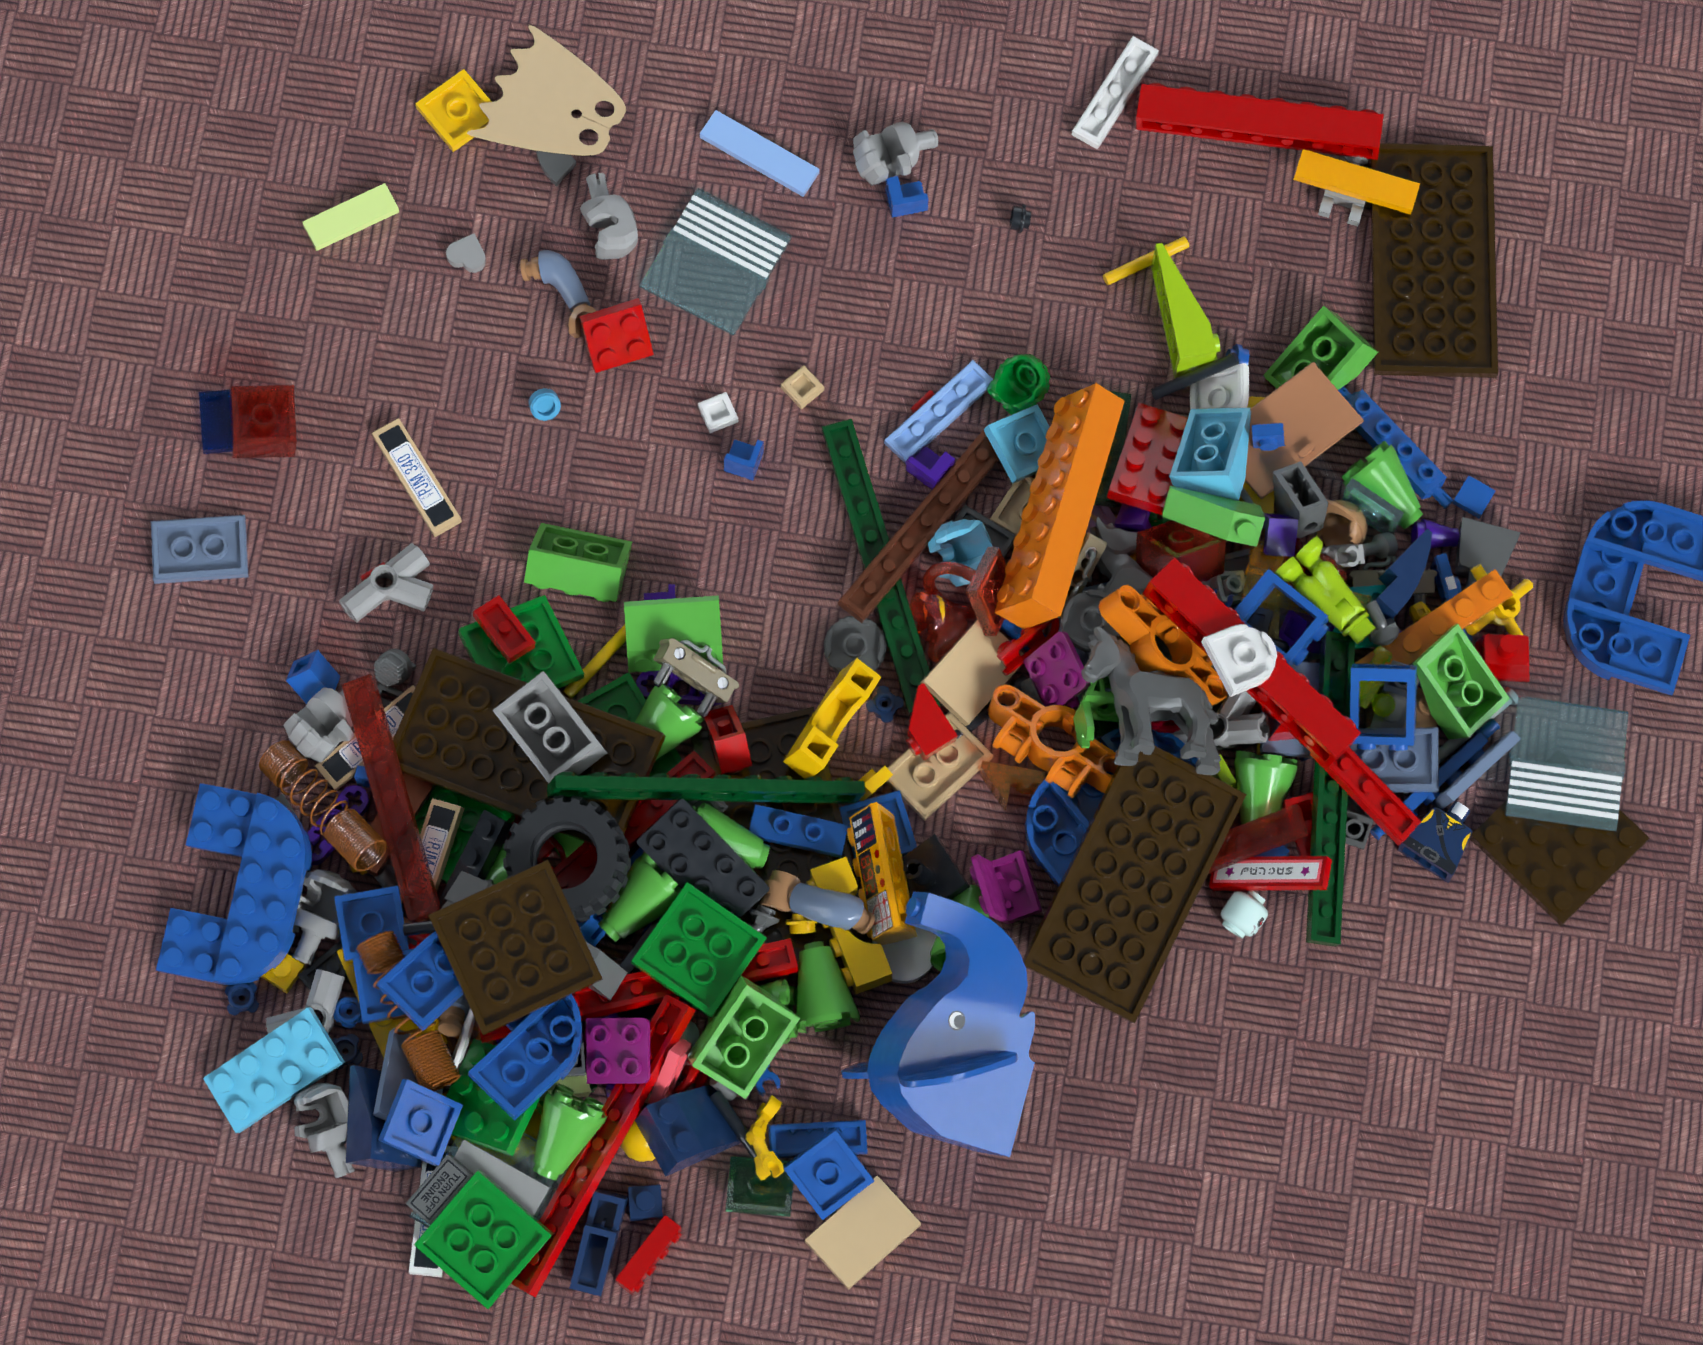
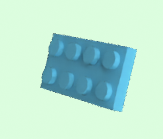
M308 1007L203 1079L235 1133H241L345 1062L314 1010Z

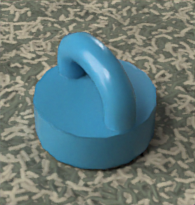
M543 388L538 389L531 395L529 408L535 418L547 421L557 416L560 412L561 403L558 395L553 390Z

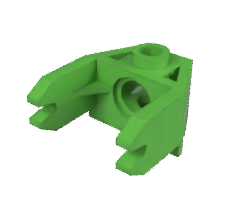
M1108 676L1100 678L1094 683L1090 682V686L1085 690L1073 717L1077 742L1081 748L1089 749L1090 741L1094 740L1095 727L1093 720L1119 722L1112 690L1105 692V688L1111 689Z

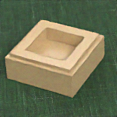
M804 365L781 383V389L800 409H803L824 391V386Z

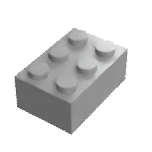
M544 671L493 710L548 783H550L555 775L561 772H575L576 776H578L607 754L606 750Z

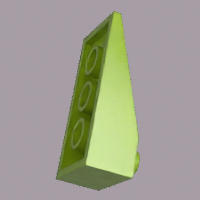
M1158 243L1155 246L1151 269L1175 379L1217 360V352H1220V341L1218 334L1212 333L1211 323L1164 245Z

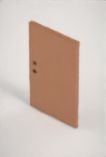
M1315 362L1310 363L1250 409L1251 420L1245 482L1260 499H1263L1274 490L1273 471L1300 461L1304 466L1308 465L1364 422L1362 417L1322 373ZM1283 423L1285 446L1278 447L1272 451L1253 448L1252 425Z

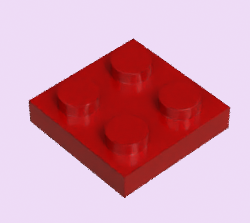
M639 298L579 316L595 373L654 355Z

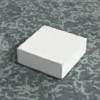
M727 392L698 403V408L709 433L738 423V416Z

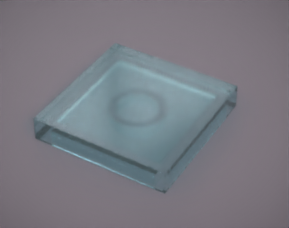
M1352 478L1345 488L1342 500L1359 506V509L1365 515L1368 525L1380 533L1389 532L1395 536L1399 530L1404 512Z

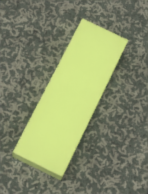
M384 183L302 223L313 246L318 251L399 213V208Z

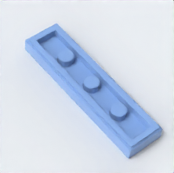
M717 110L714 111L700 132V138L802 197L805 196L819 174V168Z
M972 360L885 439L884 444L906 464V460L910 456L915 457L923 447L934 440L988 391L987 388L993 378Z

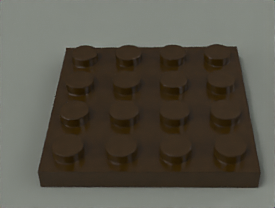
M1559 751L1554 753L1543 764V766L1578 770ZM1537 770L1534 773L1568 779L1589 781L1586 777L1540 770ZM1531 778L1526 781L1602 793L1598 788ZM1522 786L1518 789L1614 804L1609 799ZM1511 795L1509 798L1618 814V819L1509 804L1507 799L1470 836V840L1561 927L1650 839L1620 809L1615 810L1519 795Z
M548 860L428 915L483 1035L603 980Z

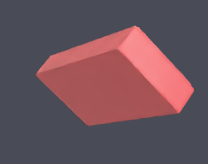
M681 1038L669 1050L648 1103L652 1104L672 1095L691 1050L692 1043Z

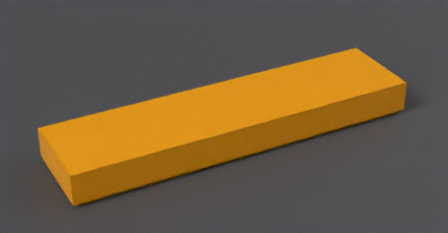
M1305 149L1302 150L1293 179L1410 215L1420 183Z

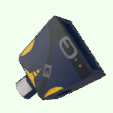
M1456 801L1447 813L1434 807L1421 820V823L1406 840L1400 844L1397 851L1449 883L1472 834V830L1463 824L1470 810L1465 805Z

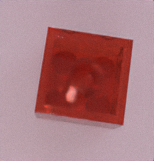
M294 385L231 386L232 458L295 457L297 440Z
M1171 520L1137 532L1136 562L1150 576L1155 577L1173 558H1176L1180 563L1189 566L1194 576L1200 582L1208 581L1215 576L1224 574L1226 540Z

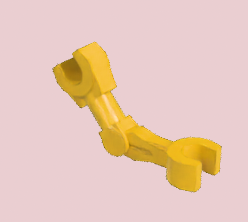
M773 1095L769 1097L766 1104L762 1103L756 1112L758 1118L746 1134L747 1142L753 1146L757 1155L754 1161L756 1174L760 1180H765L771 1175V1172L774 1178L784 1172L782 1162L773 1151L769 1152L764 1141L766 1139L767 1124L778 1112L782 1104Z

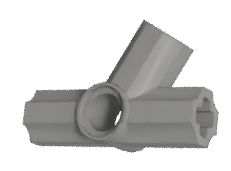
M411 543L386 564L375 567L371 575L342 597L339 603L345 613L356 623L387 600H392L424 612L430 601L434 585L414 577L427 568L430 563L420 548ZM381 578H388L393 582L391 586L386 588L376 584Z
M1246 691L1232 697L1228 694L1216 713L1218 722L1209 726L1213 731L1215 746L1220 745L1223 748L1230 749L1238 744L1266 743L1268 737L1271 736V725L1268 716L1265 714H1249L1256 700ZM1182 730L1174 732V736L1186 744L1188 739L1186 734Z
M317 969L306 1006L303 1009L266 1018L268 1034L308 1007L312 1008L315 1013L321 1012L323 1014L322 1025L326 1032L329 1033L334 1026L333 1015L345 977Z

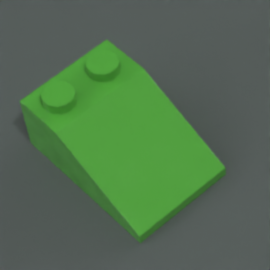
M1323 306L1263 376L1277 389L1310 363L1315 362L1322 373L1339 390L1356 378L1376 356L1378 351L1337 313Z
M1454 624L1413 662L1414 665H1417V675L1430 713L1448 740L1469 738L1510 699L1459 624Z

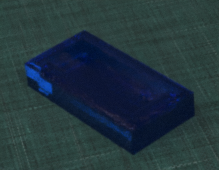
M230 389L199 392L203 453L235 451Z

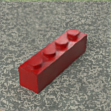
M664 1215L616 1277V1284L631 1295L635 1291L638 1293L645 1284L643 1282L647 1275L651 1276L657 1269L655 1264L659 1259L664 1260L670 1251L668 1248L672 1242L676 1244L681 1238V1226Z

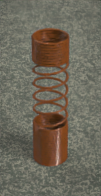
M281 740L271 745L263 753L259 762V769L276 787L280 788L284 795L290 796L292 804L300 806L301 813L304 816L310 817L313 826L320 827V832L325 839L356 871H366L375 866L386 852V841L355 809H347L348 802L346 800L335 803L338 798V791L330 790L324 793L328 787V781L323 779L315 782L318 777V770L310 769L305 772L308 760L290 741ZM314 771L315 777L304 789L293 793L300 779ZM321 782L326 783L323 791L317 797L307 803H303L306 795L314 786ZM293 784L290 793L283 790V788ZM307 790L304 793L300 804L296 803L293 800V795L300 794ZM332 792L336 794L329 806L313 814L318 803L326 795ZM316 801L311 810V814H307L303 811L302 806L309 805ZM341 803L346 804L343 811L335 815L329 823L323 824L332 809ZM327 811L321 821V825L313 821V816ZM367 849L366 852L368 854L359 859L360 855Z
M385 931L372 936L360 943L356 948L368 974L383 973L373 984V987L379 989L376 986L377 982L405 957L394 931ZM383 994V996L380 999V1003L394 1004L393 1001H383V999L387 996L386 994ZM395 1005L388 1012L387 1018L392 1020L405 1018L396 1026L394 1033L398 1035L413 1033L404 1040L401 1048L405 1053L404 1055H406L407 1061H409L408 1064L412 1067V1073L416 1076L415 1079H417L418 1084L435 1092L457 1081L460 1077L458 1069H456L455 1063H453L454 1060L450 1057V1051L446 1048L447 1045H445L440 1031L433 1030L410 1040L422 1032V1030L416 1028L397 1032L398 1028L410 1020V1018L406 1014L391 1017L390 1014L398 1008ZM432 1022L427 1028L435 1025L436 1022Z

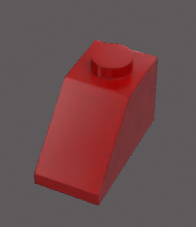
M924 683L920 684L916 690L907 730L909 739L906 740L913 755H920L923 761L955 742L958 737Z
M733 705L711 710L707 716H703L721 774L737 773L746 767L752 766L746 735Z

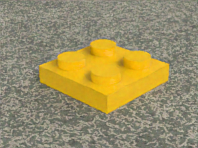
M463 69L415 104L416 109L454 152L474 138L467 134L468 131L481 129L488 125L489 119L481 110L479 104L492 101Z

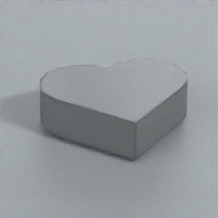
M475 233L453 242L446 250L447 261L453 267H464L467 271L473 273L479 272L485 267V254Z

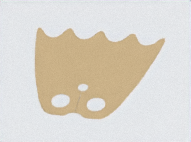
M529 25L528 28L534 37V45L527 49L510 50L518 64L517 72L512 75L495 77L496 82L502 88L503 96L498 101L479 104L481 110L488 117L489 123L486 127L470 130L467 134L496 143L543 152L581 156L602 153L610 141V128L620 123L626 112L623 100L613 88L582 60L535 26ZM600 101H608L614 106V113L609 117H602L595 111L596 104ZM575 109L580 110L582 116L574 118L571 112ZM585 129L594 130L598 134V141L594 145H585L579 139L580 132Z

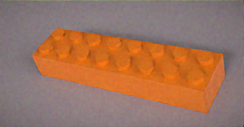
M1097 383L1061 397L1054 406L1055 414L1052 424L1046 433L1047 441L1043 453L1038 459L1039 467L1037 474L1030 485V497L1021 515L1023 520L1020 530L1013 541L1014 549L1011 559L1005 568L1006 576L1003 586L997 594L998 602L994 613L1023 630L1061 616L1125 402Z

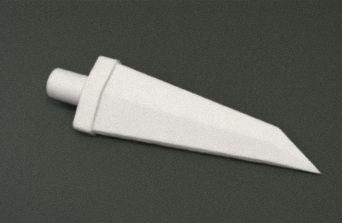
M471 1008L452 1055L453 1063H455L458 1070L464 1060L475 1023V1017ZM452 1084L446 1086L445 1088L450 1089Z

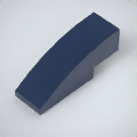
M1428 528L1378 578L1387 587L1375 599L1385 619L1394 618L1419 584L1431 547L1432 532Z
M598 1188L595 1190L587 1223L584 1227L570 1289L602 1296L629 1196Z

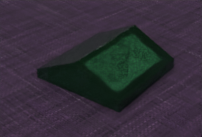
M731 1156L725 1212L791 1217L794 1182L785 1170L776 1178L771 1174L765 1180H760L756 1174V1166L752 1158ZM780 1160V1161L782 1162L783 1166L786 1165L788 1162H790V1161Z

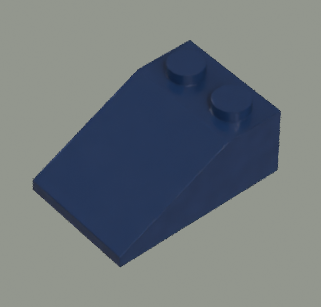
M355 1065L350 1066L346 1163L394 1172L421 1168V1159L378 1140L385 1124V1120L373 1116L381 1070Z
M711 1085L676 1093L646 1106L635 1119L665 1177L741 1143L711 1101L710 1096L717 1092Z

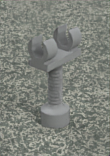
M1345 156L1349 163L1359 166L1365 165L1369 161V159L1364 157ZM1325 189L1318 215L1329 218L1333 204L1351 209L1347 224L1358 227L1366 201Z
M1385 532L1375 535L1370 543L1330 545L1323 547L1321 553H1326V561L1331 562L1334 566L1354 567L1357 564H1364L1365 556L1375 554V556L1381 559L1387 558V556H1394L1398 550V543L1392 533Z

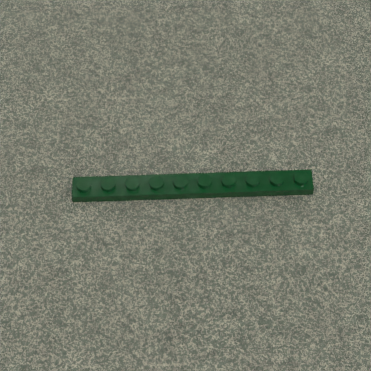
M848 419L822 426V433L865 570L889 542V538L853 421ZM900 578L876 606V610L909 716H911L916 690L921 684L920 682L930 671ZM933 696V698L935 699L936 703H937L938 706L940 707L939 700H938L936 697Z
M1327 631L1321 638L1318 693L1327 696L1337 711L1343 716L1350 718L1351 667L1354 663L1355 641L1349 635L1344 637L1342 633ZM1316 760L1310 856H1328L1332 859L1327 890H1308L1306 943L1336 947L1341 945L1348 794Z
M568 771L558 773L547 785L548 798H554V796L564 795L565 798H572L574 795L583 797V799L679 800L684 798L686 801L857 803L865 794L864 781H853L851 777H840L834 781H828L818 776L808 777L804 780H793L791 776L762 779L759 775H750L743 779H731L730 775L701 778L698 774H687L681 778H673L665 773L654 774L651 777H639L637 773L607 776V773L595 772L588 776H576L575 772Z

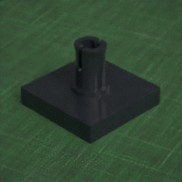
M935 834L902 857L903 870L906 875L910 898L913 892H926L952 900L970 887L946 847Z

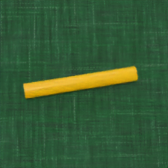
M1183 236L1164 245L1168 254L1172 256L1189 248V243L1186 237ZM1154 251L1103 274L1105 283L1111 285L1151 266Z
M625 624L582 669L584 679L569 684L562 691L567 698L573 699L626 642Z

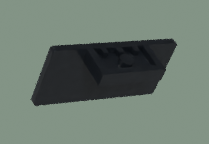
M680 798L636 840L637 844L681 889L688 882L738 918L744 915L770 889L764 880L684 798Z

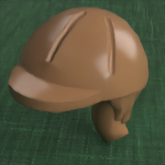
M1327 500L1328 507L1324 527L1316 532V536L1320 537L1322 535L1326 547L1330 545L1362 544L1365 541L1368 527L1365 515L1359 509V506L1345 500ZM1335 565L1341 577L1350 568Z

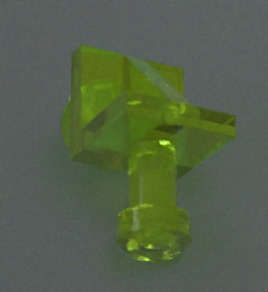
M1378 646L1374 650L1375 656L1369 664H1385L1386 661L1390 662L1393 657L1392 653L1386 648ZM1360 681V706L1366 709L1372 702L1373 711L1381 717L1391 715L1396 708L1395 699L1387 693L1377 695L1385 681Z

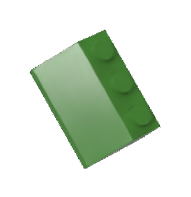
M541 523L529 548L524 583L533 584V586L540 589L553 588L562 590L569 595L581 594L591 596L602 602H616L622 589L632 541Z
M719 596L624 602L629 673L659 671L662 665L654 661L653 658L661 646L659 644L660 640L674 638L679 642L688 640L699 648L707 645L712 649V657L723 664ZM685 645L690 650L704 658L706 661H708L715 667H718L707 658L706 652L699 653L690 648L688 645Z
M741 975L690 1050L688 1059L693 1067L746 1099L800 1020V1017L769 992Z

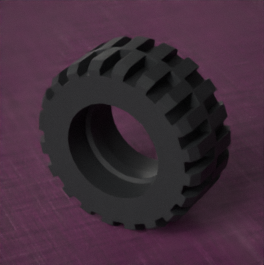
M564 795L554 796V800L546 802L545 799L536 802V808L531 811L527 808L520 814L522 816L521 821L518 824L513 823L509 830L512 833L510 840H505L504 850L506 851V858H503V865L508 875L506 878H510L537 865V858L541 847L553 835L566 830L579 831L588 836L594 843L597 852V863L594 871L586 881L576 887L562 889L576 920L584 922L590 920L589 916L595 913L601 915L607 911L605 907L610 902L615 903L620 897L618 892L621 887L625 888L628 881L626 874L627 870L631 868V859L628 855L630 849L628 841L623 834L624 832L608 811H605L599 804L593 801H585L583 797L573 795L572 798H565Z

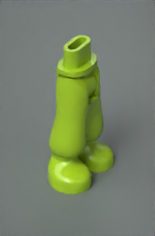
M1316 536L1297 553L1296 557H1291L1275 571V574L1285 582L1293 583L1297 592L1328 615V621L1341 631L1344 637L1349 635L1359 644L1376 627L1367 618L1369 616L1368 612H1365L1364 607L1344 582L1335 566L1329 561H1322L1320 559L1323 542ZM1299 562L1309 570L1312 576H1307L1303 572Z

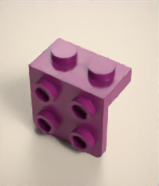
M1062 631L1056 633L1025 658L1024 664L1045 707L1063 705L1077 710L1079 705L1077 696L1090 686V682H1086L1083 679L1081 671L1084 666L1068 633Z
M1020 850L993 861L978 854L971 857L973 865L970 866V873L973 881L980 886L982 895L979 896V902L985 914H989L990 917L1005 924H1011L1043 912L1023 851Z
M586 1018L585 1040L587 1043V1059L585 1062L587 1084H640L649 1082L650 1021L647 1018Z

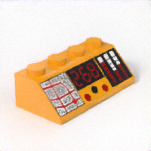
M878 802L871 803L849 817L851 827L847 828V835L850 845L855 847L857 857L853 859V867L856 876L861 878L862 889H859V898L863 901L864 908L875 916L874 924L866 934L869 939L872 938V941L883 946L915 938L917 933L915 926L905 923L907 916L906 905L910 896L906 875L903 870L904 865L894 814Z

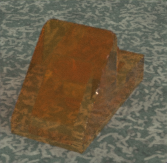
M982 761L980 777L1004 810L1007 807L1010 787L1016 788V791L1022 794H1034L1038 786L1043 782L1045 775L1044 771Z

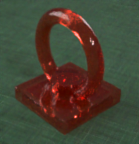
M987 547L976 570L964 564L949 561L936 563L926 570L923 576V588L928 598L932 595L942 597L946 613L964 619L977 618L985 636H997L1005 618L994 612L998 602L997 594L1003 586L1006 576V562L999 547ZM943 574H952L970 581L966 593L972 606L958 605L945 598L936 587V578ZM935 598L932 603L940 609L939 599Z

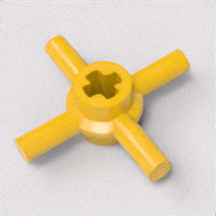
M1481 564L1476 565L1470 570L1476 581L1487 575ZM1529 579L1521 581L1510 590L1513 597L1466 627L1467 633L1474 636L1486 625L1495 624L1504 626L1508 634L1524 635L1514 617L1520 611L1519 599L1533 589V583Z

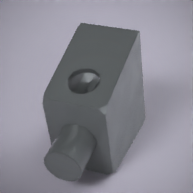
M1300 461L1273 471L1276 511L1278 514H1287L1299 520L1297 539L1320 531L1324 527L1328 501L1303 463Z
M1463 517L1458 527L1459 541L1456 546L1455 574L1467 578L1466 589L1476 582L1470 570L1478 564L1482 565L1487 574L1496 569L1499 575L1502 576L1521 532Z

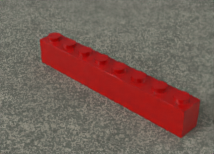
M1150 83L1149 85L1141 84L1136 115V130L1301 151L1305 149L1317 153L1378 160L1384 114H1378L1370 109L1354 111L1347 110V108L1338 105L1322 107L1312 102H1301L1298 104L1287 102L1281 98L1266 100L1258 99L1250 94L1234 96L1226 95V93L1218 90L1202 92L1196 91L1191 87H1180L1178 89L1166 87L1160 83Z
M1173 558L1149 581L1142 593L1206 654L1207 652L1201 643L1204 637L1234 625L1245 624L1233 608L1227 607L1217 598L1215 591L1210 586L1202 584L1194 576L1191 568L1184 563H1180L1176 558ZM1278 651L1275 668L1270 677L1261 685L1246 691L1327 768L1361 734L1355 723L1349 717L1343 716L1333 707L1331 700L1327 696L1319 694L1310 685L1307 677L1300 672H1296Z

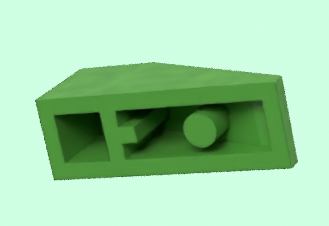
M1169 486L1162 511V517L1227 541L1254 547L1258 545L1265 521L1261 505Z

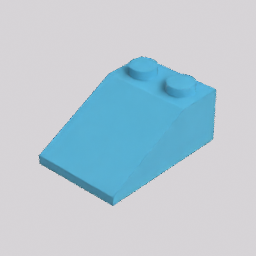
M1250 408L1190 410L1169 476L1174 487L1239 501L1246 477L1251 420Z

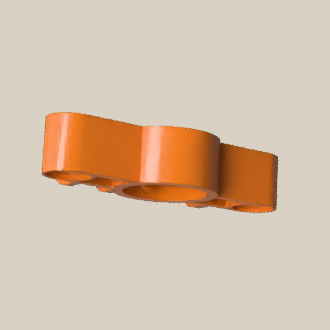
M1123 585L1100 601L1099 611L1102 617L1130 645V651L1134 653L1135 663L1138 664L1140 671H1163L1165 675L1189 678L1205 691L1212 706L1227 697L1228 693L1218 673L1211 667L1212 662L1209 656L1145 595H1140L1129 585ZM1155 635L1168 647L1172 656V662L1165 658L1159 650L1155 641Z
M1000 685L994 690L988 708V715L1002 729L996 736L993 747L996 749L1002 748L1013 755L1015 761L1019 764L1028 756L1034 765L1048 772L1045 781L1048 783L1054 782L1068 791V796L1071 798L1079 792L1085 783L1105 793L1113 775L1106 772L1114 774L1118 767L1114 763L1116 752L1096 739L1090 741L1089 749L1079 746L1073 721L1076 710L1063 705L1045 707L1011 685ZM1045 727H1059L1064 729L1069 735L1071 734L1075 738L1076 743L1069 751H1055L1053 748L1045 746L1039 740L1037 734H1040Z

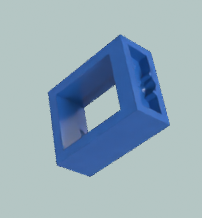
M1268 569L1235 608V611L1248 627H1252L1247 623L1248 619L1276 587L1314 617L1315 620L1287 654L1275 645L1276 650L1285 657L1290 666L1293 664L1299 666L1308 655L1309 651L1306 648L1313 639L1318 642L1328 631L1329 627L1326 625L1328 615Z
M1353 663L1351 667L1350 719L1355 723L1358 730L1360 681L1407 682L1406 735L1361 733L1353 744H1357V749L1364 750L1376 749V745H1389L1390 750L1403 751L1408 750V746H1414L1416 733L1417 665Z

